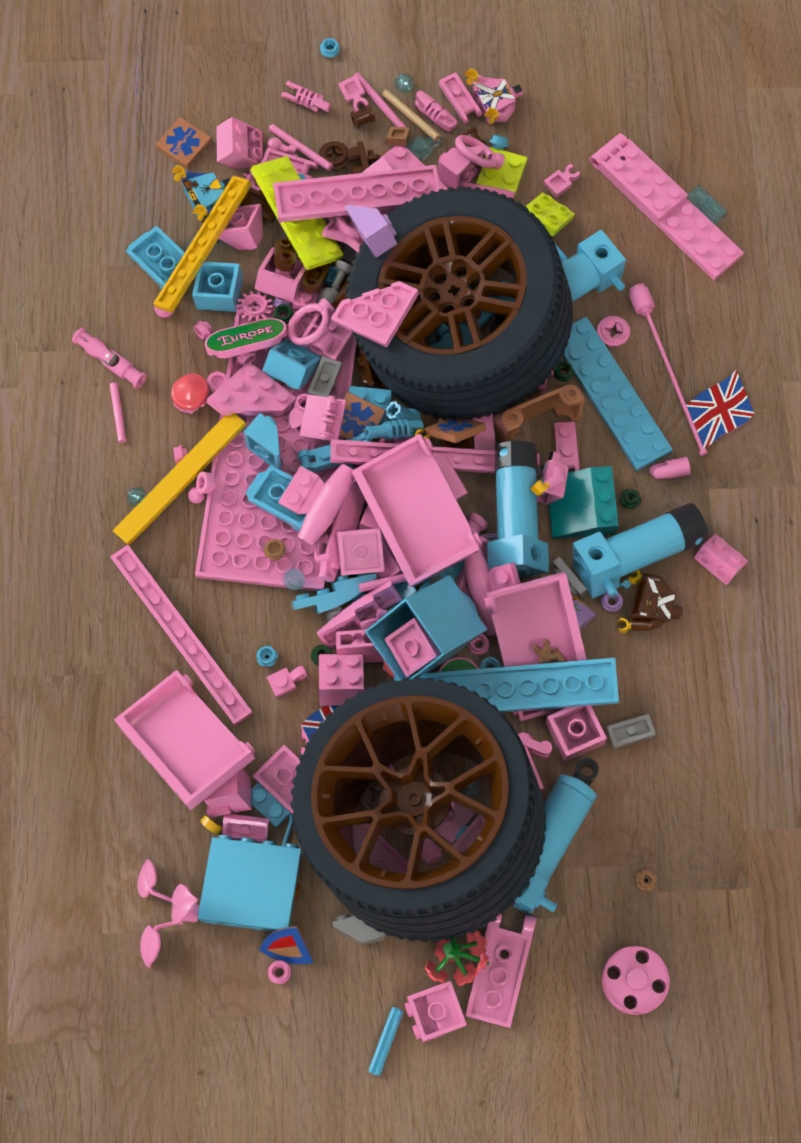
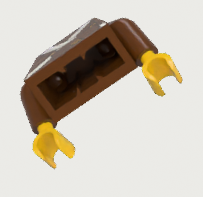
M639 570L630 573L637 576L635 578L628 577L631 584H636L629 619L632 621L628 622L625 618H620L618 623H625L626 627L617 628L619 633H626L629 629H632V631L653 630L669 622L671 617L674 619L681 617L683 608L674 605L676 593L670 589L661 576L648 573L640 574Z

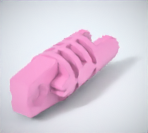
M289 80L287 81L286 85L289 88L298 91L295 97L287 92H282L281 97L314 112H318L320 109L329 113L332 105L323 101V95Z
M423 91L416 93L415 107L431 121L447 132L457 127L458 121L443 106H440L438 102Z

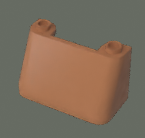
M556 384L532 394L530 397H525L523 402L499 411L498 414L493 413L494 430L501 443L514 441V438L520 435L519 428L523 422L551 410L554 411L557 418L564 416L569 418L570 422H576L581 419L585 398L581 390L575 385Z

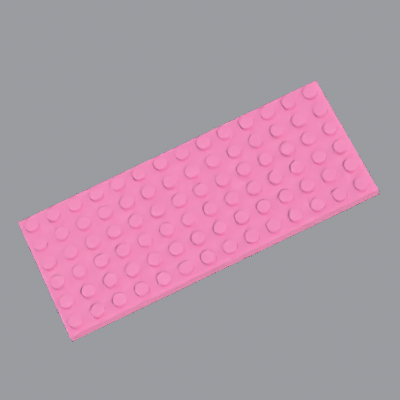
M251 306L250 308H252V311H256L260 307ZM237 308L234 326L249 323V316L242 319L241 316L243 314H237V311L241 309ZM275 308L269 310L271 311V315H264L267 318H274L273 312ZM313 312L312 315L306 314L299 320L295 327V335L301 338L316 312ZM283 313L280 316L286 317L287 314ZM354 334L337 360L342 362V368L330 395L337 397V399L343 400L352 385L357 347ZM286 336L281 339L282 341H284L285 339H288V337ZM274 346L253 351L256 357L252 364L262 371L268 353ZM236 356L229 357L225 382L243 367V365H239L236 362ZM316 370L308 383L299 390L288 387L281 380H273L297 398L302 394H308L307 392ZM295 404L283 415L261 413L265 417L270 416L277 423L281 471L294 477L302 464L299 461L298 452L327 446L331 442L299 436L301 426L296 429L291 428L289 413L295 408ZM235 413L247 426L213 459L211 473L216 480V486L210 494H207L195 578L311 591L323 590L325 580L319 577L321 564L316 562L314 558L318 540L312 547L306 545L297 538L300 531L294 530L288 523L248 501V496L245 492L258 473L266 471L270 465L246 447L243 431L258 415ZM339 435V440H344V437ZM339 466L314 473L325 484ZM273 539L282 541L286 549L283 558L277 561L268 559L264 554L265 544Z

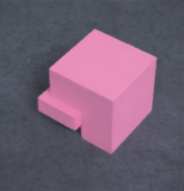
M244 769L240 770L204 800L207 804V815L212 818L230 814L231 810L234 813L251 810V777Z

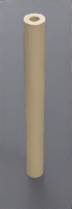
M389 90L383 91L382 96L434 141L440 139L441 135Z

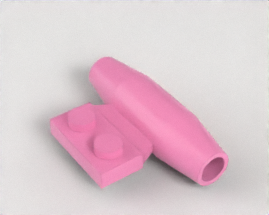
M341 464L324 484L317 474L302 466L299 467L278 503L296 514H306L297 537L301 542L312 547L329 528L346 500L355 478L351 472L353 471L352 468Z
M479 551L464 559L465 575L478 616L488 629L485 633L487 636H492L496 633L491 612L485 608L484 598H487L488 592L518 585L521 582L515 562L499 565L490 570L482 552Z

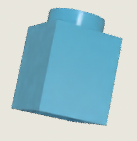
M449 575L405 598L368 628L365 633L395 677L400 681L403 678L410 680L414 679V677H421L449 660L488 629L479 618L474 602L468 595L460 591ZM417 617L438 647L441 655L413 675L406 677L384 639L408 621Z

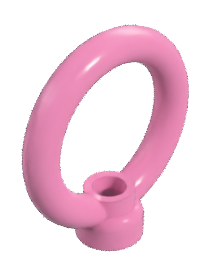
M459 135L455 140L458 150L473 163L496 170L502 167L504 155L494 153L481 141L468 135ZM464 143L473 147L481 146L484 148L483 154L487 159L473 153Z
M323 298L319 303H311L300 308L291 317L287 325L289 341L297 346H306L320 339L330 325V314L335 311L333 306ZM318 311L322 315V322L318 329L307 337H297L295 335V327L299 320L310 312Z

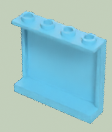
M219 835V838L212 837L197 919L204 923L271 932L291 927L290 921L301 856H304L302 850L298 845L286 843L284 847L276 846L277 843L273 841H263V844L254 843V840L250 838H241V841L232 840V837L227 835Z

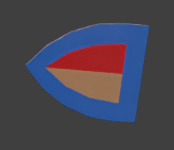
M300 925L277 929L270 933L264 939L259 949L260 952L273 959L290 964H310L315 962L302 936L304 928Z

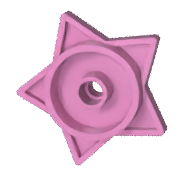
M350 216L328 217L329 224L324 228L322 236L344 242L356 252H359V246L363 245L364 240L354 226Z

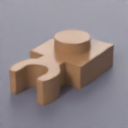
M547 638L544 639L545 648H540L537 644H534V652L540 656V664L568 662L558 647L553 650L551 649V643Z

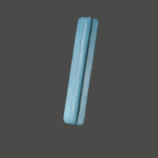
M392 1007L369 1067V1073L373 1075H381L403 1015V1011L399 1008Z

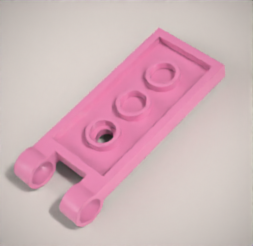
M501 914L496 917V921L488 923L485 934L487 940L485 948H487L486 955L490 956L488 960L489 965L486 966L485 970L481 969L474 978L465 1017L510 1029L537 917L529 915L525 916L521 934L499 928L502 918ZM502 950H507L509 956L505 959L500 956Z

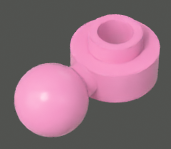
M201 472L198 475L196 487L191 488L188 492V498L192 503H201L205 498V494H210L215 489L216 480L213 474Z

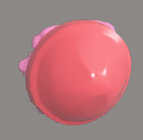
M194 373L179 378L174 383L171 392L174 406L181 412L193 414L199 407H204L209 396V382L202 376Z

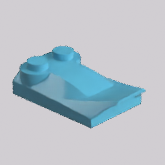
M157 226L149 232H145L130 244L126 250V253L159 285L161 290L185 253Z
M270 465L266 471L258 473L245 492L248 496V501L288 523L294 530L300 531L306 514H296L278 503L293 477Z

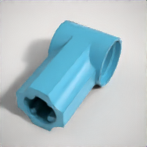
M397 401L391 402L385 410V415L391 421L403 419L421 420V411L412 408L408 409Z

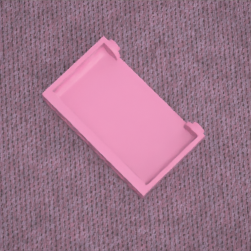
M421 434L351 471L410 587L416 586L481 551L480 546L483 545L479 534L473 533L431 451L434 447L428 437L424 439Z
M565 572L487 593V598H484L486 610L491 612L504 667L540 664V656L535 654L534 644H537L540 648H545V638L550 641L551 649L553 650L558 647L568 662L587 660ZM565 708L512 712V715H517L518 719L523 721Z
M176 670L116 717L114 721L183 803L192 810L255 759L253 754L256 751L249 742L245 744L242 741L239 742L193 691L191 686L194 684L186 674L182 676Z

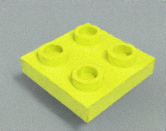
M543 192L525 206L538 217L551 236L556 235L575 216V213L566 206L561 205Z

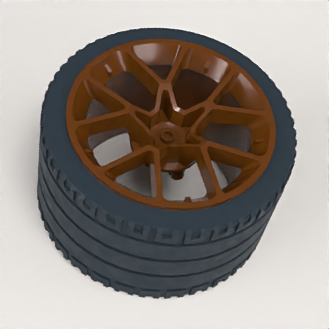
M414 677V679L410 680L408 678H403L400 681L390 680L389 683L385 684L382 682L379 683V686L368 687L366 691L356 693V696L346 699L345 703L341 706L338 705L335 708L336 710L332 714H328L325 717L326 720L318 725L317 731L310 736L311 740L305 744V751L299 757L300 763L296 765L295 770L297 773L292 782L294 788L291 789V795L293 796L291 802L293 813L291 814L294 820V830L298 835L297 840L300 843L301 850L314 871L357 919L362 920L367 926L374 928L380 933L384 931L386 935L394 936L401 940L407 938L413 942L415 940L439 942V940L444 939L448 941L452 940V937H463L464 934L469 932L472 934L476 932L475 929L479 927L482 929L489 922L496 921V917L500 914H505V910L516 903L517 897L520 898L523 895V890L529 886V880L531 877H534L537 865L540 863L539 856L543 854V845L546 838L544 834L546 831V813L542 793L525 747L511 722L506 719L502 712L499 713L495 705L489 703L484 697L480 698L479 694L475 691L471 692L464 686L458 687L453 682L445 683L441 679L435 681L433 678L424 680ZM440 751L466 757L478 765L454 780L445 782L442 776L434 770L431 759ZM414 754L409 767L397 772L387 767L403 757ZM489 775L492 791L490 808L459 793V791L481 777ZM372 780H376L382 789L380 805L370 811L355 813L358 802L366 787ZM452 801L478 813L485 819L482 831L465 852H458L433 831L447 817ZM371 823L357 855L353 844V825ZM383 826L393 828L395 831L408 837H414L406 873L386 871L373 866L369 861L370 854ZM425 838H429L452 857V862L431 871L418 872Z

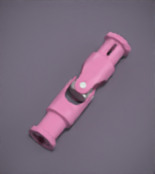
M81 327L73 335L72 343L79 344L91 357L101 360L106 368L121 379L131 382L135 389L141 387L146 381L147 374L145 372L141 373L130 361L116 351L108 350L104 342L97 337L93 338L86 332L85 328ZM118 356L120 359L119 363L114 367L110 366L116 363V357Z

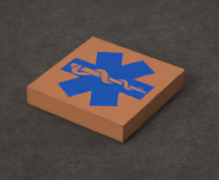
M179 117L155 144V147L188 169L212 140L210 136Z
M347 391L343 399L346 400L340 436L351 439L363 433L366 426H377L385 409Z
M448 418L426 427L425 430L426 435L457 443L484 432L486 425L483 422L467 418L460 420L458 418Z

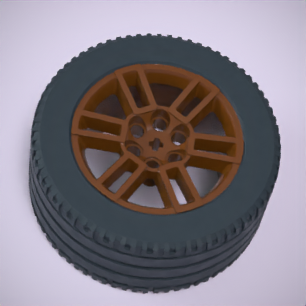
M449 187L448 190L430 191V194L426 195L424 193L419 198L414 197L412 201H406L403 206L399 205L396 207L394 212H389L387 217L397 234L394 236L397 245L375 258L364 241L363 245L359 246V252L355 254V260L352 261V269L349 270V277L347 278L348 286H346V299L350 298L352 300L361 297L363 293L378 288L381 290L390 287L392 283L400 281L418 289L419 295L417 298L421 299V301L409 310L388 347H384L354 332L353 334L378 378L404 404L406 403L409 407L418 411L422 410L424 414H430L433 417L440 416L444 419L458 418L460 420L466 418L473 419V417L479 419L482 416L488 417L492 413L498 414L499 411L523 402L525 397H530L532 392L537 391L539 386L543 385L547 378H550L551 372L556 370L557 364L561 362V355L565 354L568 339L571 336L573 322L571 291L552 237L538 217L532 211L530 212L527 207L522 206L520 202H515L513 198H508L504 194L499 195L496 191L490 192L489 189L481 190L478 187H475V189L471 187H466V189L462 187H457V189ZM500 267L517 279V284L487 281L486 279ZM461 274H466L464 277L458 278ZM441 280H446L443 284H438ZM496 295L504 297H513L515 298V301L513 303L499 299L489 298L488 296ZM482 310L506 315L507 318L495 331L485 338L482 337L477 321L482 315ZM428 314V316L410 334L407 333V331L413 325H415L420 319H422L425 315ZM443 322L449 327L453 348H434L424 345L422 342ZM461 322L467 323L472 343L465 346L460 329Z

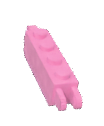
M355 478L346 500L329 528L319 538L314 553L316 562L321 564L319 577L326 582L334 581L340 569L337 532L356 530L359 525L362 508L365 505V497Z

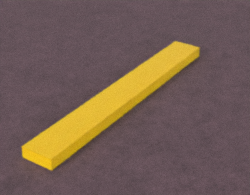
M232 176L154 301L155 308L173 313L252 186L250 180Z
M231 413V416H224L115 527L113 532L130 546L247 424L235 413Z

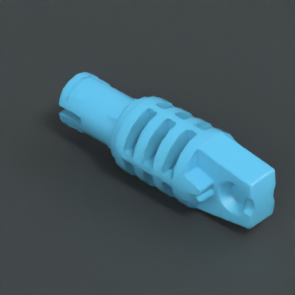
M403 419L385 421L382 425L366 426L364 432L367 440L375 438L395 440L414 437L415 432L423 429L424 426L422 420Z

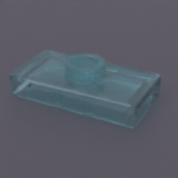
M700 185L688 193L687 199L714 225L727 214V211Z

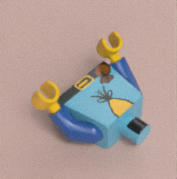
M176 165L172 170V173H176L174 176L175 181L183 180V189L194 209L193 214H197L199 221L205 220L229 183L230 178L219 182L214 173L186 171L180 165Z

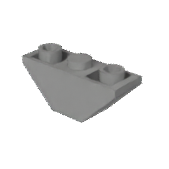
M349 914L338 916L336 921L332 922L335 931L362 946L384 940L386 937L384 931L380 933L374 928L367 926L355 916L350 917Z

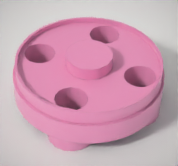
M629 946L618 950L608 959L602 971L601 982L603 992L613 1007L626 1015H643L653 1011L664 1001L669 990L670 979L665 963L655 952L641 946ZM636 953L645 954L647 962L644 964L637 962L635 958ZM615 968L619 973L618 979L609 978L607 970ZM657 981L663 985L662 993H656L653 990V982ZM624 998H633L635 1008H626Z

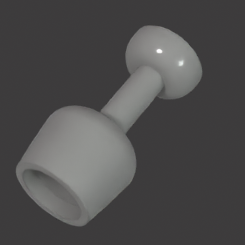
M341 260L336 261L335 267L338 273L331 288L324 287L320 290L317 303L323 298L330 304L333 302L346 274L349 275V270L352 269L350 264Z

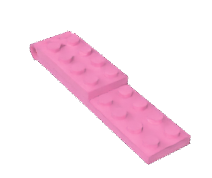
M619 133L589 158L594 168L599 170L713 280L718 278L743 256L744 252L687 199L688 194L623 134Z

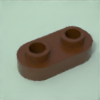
M286 238L277 240L273 250L275 267L284 272L294 270L296 252L293 245Z
M328 264L305 271L301 280V288L305 292L312 294L321 290L328 276Z

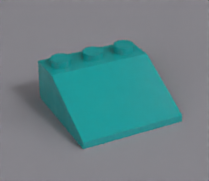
M612 466L590 467L567 474L563 498L549 504L552 539L588 537L597 532H601L603 536L616 535L619 525Z

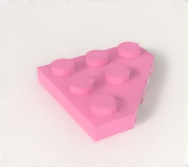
M398 281L392 283L390 287L381 290L378 288L363 293L361 297L352 300L348 298L341 301L331 320L341 327L384 347H388L419 295V291Z
M249 361L207 398V404L222 416H231V413H244V415L273 413L274 415H283L294 405L296 397Z

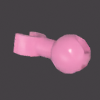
M276 137L268 140V148L297 156L295 151L298 147L296 145L286 146Z

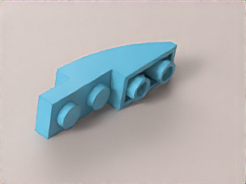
M376 573L357 574V577L350 579L348 575L336 577V582L331 583L333 592H330L329 588L317 591V595L309 597L308 593L297 595L296 600L291 601L293 610L314 605L316 613H321L338 607L360 594L358 584L373 581L377 577Z

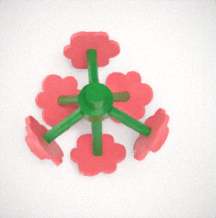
M480 931L472 934L469 932L466 944L459 945L455 943V937H452V940L447 941L444 939L436 942L437 948L434 950V954L439 956L440 964L435 965L433 962L428 961L425 967L428 976L434 981L444 983L448 975L442 968L449 961H455L458 968L453 978L456 980L457 985L461 986L465 983H471L480 970H485L486 966L489 965L488 960L490 956L486 955L487 948H485L487 940L484 936H481ZM463 949L471 950V954L463 952ZM464 957L478 962V969L472 963L467 966L463 965L460 958Z

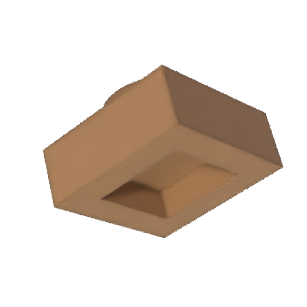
M390 127L386 137L387 145L407 146L410 128Z

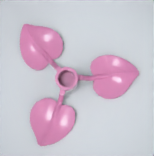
M146 859L139 873L138 892L143 898H147L150 893L172 902L173 906L171 922L156 925L154 928L148 925L142 934L140 942L141 956L148 968H151L160 950L161 939L158 931L161 928L177 924L182 925L183 921L197 922L199 905L196 904L199 899L184 884H179L176 887L172 898L154 890L153 887L157 881V873L150 859Z

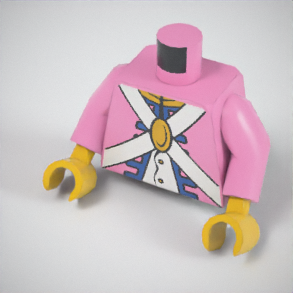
M470 68L464 76L469 77L466 80L468 85L475 84L473 85V97L482 111L488 126L495 122H507L514 113L515 98L523 96L521 86L516 85L510 88L505 79L483 77L478 75L475 69Z
M550 452L548 461L537 467V482L530 488L537 495V502L548 505L562 499L564 496L568 467L560 464L562 458L560 453Z

